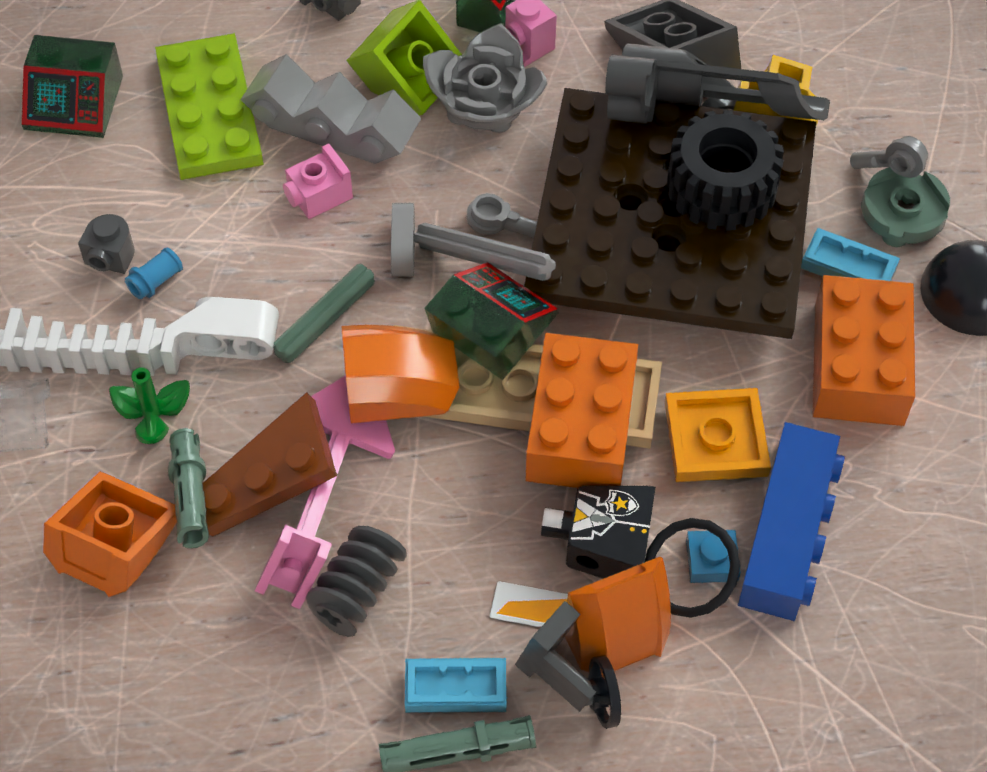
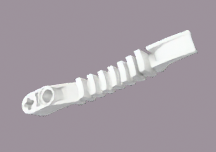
M204 297L196 302L193 310L165 328H157L156 319L145 318L140 339H134L132 323H121L117 340H111L109 325L98 324L94 339H88L86 325L75 324L71 339H67L64 322L59 321L52 322L48 337L45 332L42 316H31L27 329L22 309L11 308L5 330L0 329V366H6L10 372H20L21 367H29L31 372L42 373L43 367H51L53 373H65L66 368H74L75 373L87 374L88 369H97L98 374L106 375L110 374V369H119L121 375H132L133 370L142 367L148 369L151 376H154L155 370L164 365L166 374L177 375L180 360L187 355L262 360L272 355L279 311L272 304L260 300Z

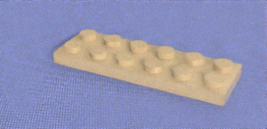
M413 328L438 334L454 341L460 386L448 412L442 415L423 417L530 432L543 345ZM637 358L626 442L628 446L651 448L662 362Z

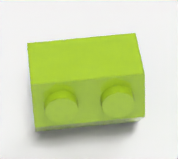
M416 0L392 10L346 61L371 92L382 95L394 89L420 116L438 98L426 81L423 69V56L439 50H450L458 56L462 54L420 0Z

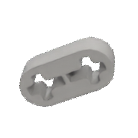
M392 203V277L414 276V203Z

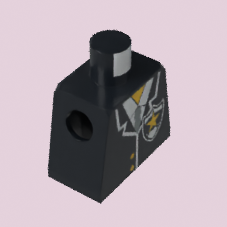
M582 485L577 488L573 512L545 507L541 536L568 540L566 565L571 569L604 579L645 563L656 487Z

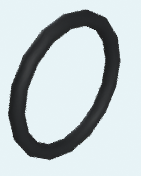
M697 518L673 522L659 532L649 546L645 562L655 559L665 540L678 531L690 528L704 529L720 538L728 551L730 561L728 579L720 593L708 603L691 608L678 606L670 602L672 615L689 618L709 614L724 604L737 585L741 566L737 546L728 532L710 520Z

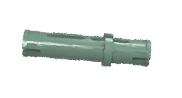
M182 428L174 431L169 438L172 459L168 465L169 480L174 484L177 541L179 544L183 542V547L192 549L203 546L209 538L203 491L206 465L200 457L198 433L193 435L194 430Z
M530 715L485 724V721L481 720L474 722L473 727L379 744L383 772L420 770L480 758L481 762L491 761V756L536 748L534 728Z

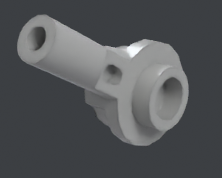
M904 136L901 139L893 140L886 150L852 153L850 164L854 169L890 167L898 175L913 178L919 176L925 169L928 151L920 140L911 136Z
M486 193L477 196L467 209L466 219L473 230L481 234H496L506 229L534 238L537 221L521 217L519 213L511 211L510 204L504 202L502 198L495 194Z

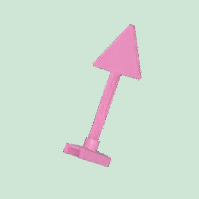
M346 375L311 396L316 401L324 432L330 437L328 445L337 474L348 444H353L387 459L392 458L395 448L386 420L351 423ZM336 477L310 490L296 529L287 525L284 526L261 573L255 592L264 595L268 585L271 584L295 594L291 606L298 609L301 608L327 559L332 543L317 538L315 535Z

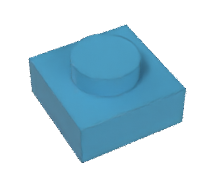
M726 530L737 546L736 530ZM688 531L686 546L690 583L727 582L730 561L728 551L720 538L709 531Z

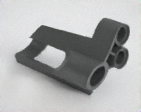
M627 43L622 55L612 54L610 56L606 73L605 91L609 95L607 118L610 120L647 124V122H652L656 102L700 107L703 97L767 104L780 116L824 121L828 118L830 100L824 97L802 95L799 81L794 78L773 72L710 66L684 49ZM726 79L757 82L759 90L736 88Z

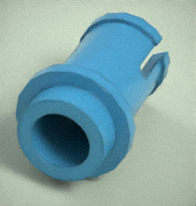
M168 247L164 248L158 255L140 268L132 267L129 270V276L125 278L126 286L138 299H143L145 296L151 298L155 295V289L177 272L183 270L182 262L173 250Z

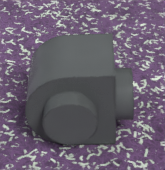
M114 214L101 215L90 221L78 242L84 264L98 271L110 270L125 274L135 253L127 222L122 217Z

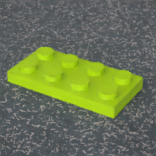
M235 33L155 47L180 179L184 180L264 165L252 110L240 100L247 90V84Z

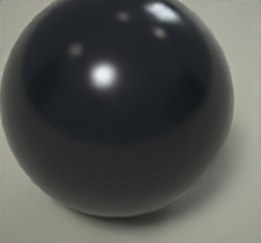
M965 240L941 250L927 265L920 284L921 296L929 312L948 328L968 335L987 336V241Z

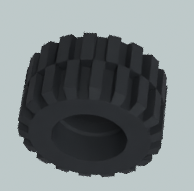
M723 110V114H716L714 111L705 112L702 119L698 116L689 119L688 126L682 125L677 131V136L673 138L667 187L669 188L668 195L671 202H677L676 210L681 215L690 214L689 221L697 225L700 222L707 223V228L716 230L717 226H725L726 231L736 230V225L738 224L746 228L753 225L754 218L763 219L767 215L768 208H772L774 205L784 162L782 160L784 154L783 147L777 144L779 138L775 132H767V124L761 120L754 122L751 120V115L742 113L741 116L734 115L732 110ZM713 168H728L736 171V173L720 172Z

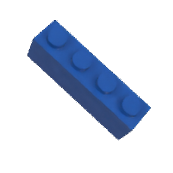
M788 422L784 423L738 606L795 621L800 604L810 606L817 578L808 576L811 562L820 564L826 536L818 534L820 521L829 523L836 498L835 495L827 494L830 482H839L845 456L836 454L840 436Z

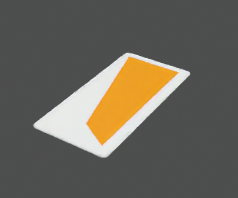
M498 581L490 618L542 627L564 601L567 602L568 594Z

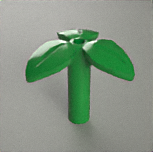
M141 367L132 372L131 378L134 388L112 386L109 388V394L114 408L124 418L138 419L144 417L135 428L136 438L143 444H155L161 441L169 430L166 423L159 418L160 415L174 416L180 413L188 400L190 383L187 380L175 381L160 389L158 395H156L150 371Z

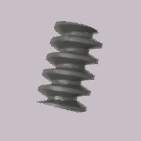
M356 526L352 528L348 535V541L343 542L337 551L338 556L330 560L327 566L328 571L321 573L316 582L317 587L311 588L306 596L307 605L312 613L329 629L342 636H355L357 630L348 619L356 622L365 621L367 614L359 604L374 607L377 598L370 589L383 592L388 584L381 574L388 577L394 576L398 568L392 560L399 562L404 561L407 557L406 549L399 541L389 534L370 526Z

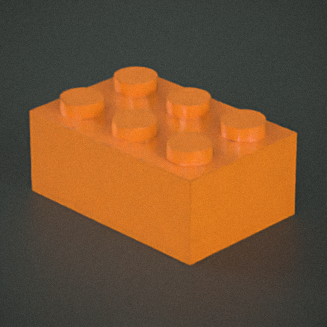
M823 275L815 303L813 417L905 426L915 399L914 283Z
M545 333L526 453V482L578 488L582 485L621 486L639 344Z

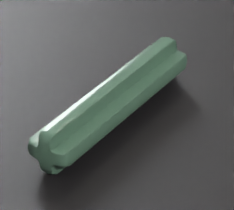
M357 264L274 342L275 355L285 363L293 362L374 285L373 272L363 264Z

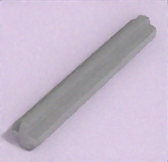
M429 223L418 225V230L414 233V242L419 243L420 248L478 264L488 262L497 269L542 281L548 280L551 277V272L556 267L555 261L550 258L549 254Z

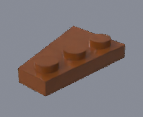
M307 392L203 482L206 523L209 535L214 537L337 476L316 401Z

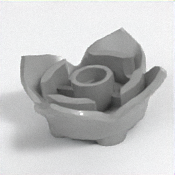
M501 23L476 35L470 41L465 53L461 56L450 50H439L423 56V69L426 81L432 92L446 107L448 119L454 124H462L473 129L491 130L497 133L507 131L511 127L512 121L519 116L521 111L533 104L543 93L547 85V79L542 71L535 67L524 68L523 52L518 40Z

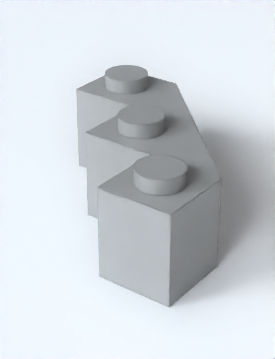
M287 54L263 65L240 99L252 110L253 115L258 120L264 122L271 129L321 146L330 144L336 151L374 164L401 154L421 120V117L394 89L367 100L341 72L315 83Z

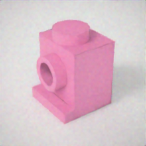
M516 0L506 6L505 28L519 42L523 52L524 67L555 49L557 15L541 0Z
M330 144L322 146V153L285 170L287 182L283 184L284 193L289 203L293 207L299 206L308 219L353 199L351 172Z

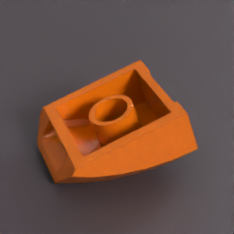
M389 325L341 326L351 423L442 415L449 411L460 387L453 340L425 330Z
M100 471L44 523L43 553L59 574H68L104 591L108 597L117 595L129 589L164 544L177 522L175 504Z
M657 557L568 593L567 603L581 615L571 627L565 639L581 670L589 672L591 659L598 656H606L611 662L614 671L652 655L661 657L670 634L671 626L670 593L662 557Z

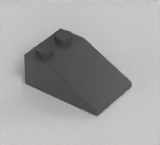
M661 0L604 21L606 30L622 50L627 43L684 49L707 65L741 69L737 26L680 0Z

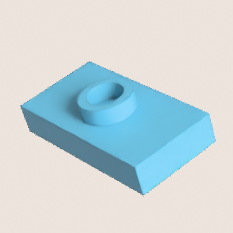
M817 228L802 259L801 269L820 276L830 275L891 281L900 258Z
M506 658L405 659V713L507 711Z

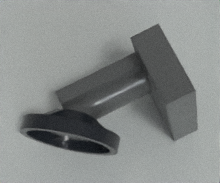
M564 601L531 638L515 665L529 678L535 672L579 712L589 705L604 728L617 727L621 720V699L617 678L609 659L606 656L593 657L589 665V675L586 678L555 650L581 615ZM609 705H610V715L608 714V712H607V710H606V707H609Z

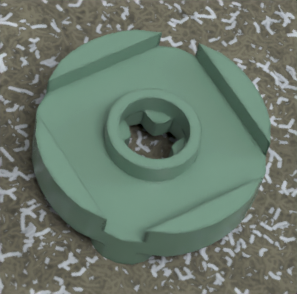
M889 167L873 175L864 192L861 209L867 224L873 231L882 236L883 241L887 245L902 247L906 243L915 244L927 241L943 230L948 217L950 196L943 183L926 171H924L923 176L919 175L909 178L896 174ZM898 200H902L905 204L913 203V209H904L898 206Z

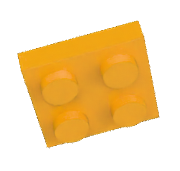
M758 388L666 393L664 403L676 482L769 477L771 463Z

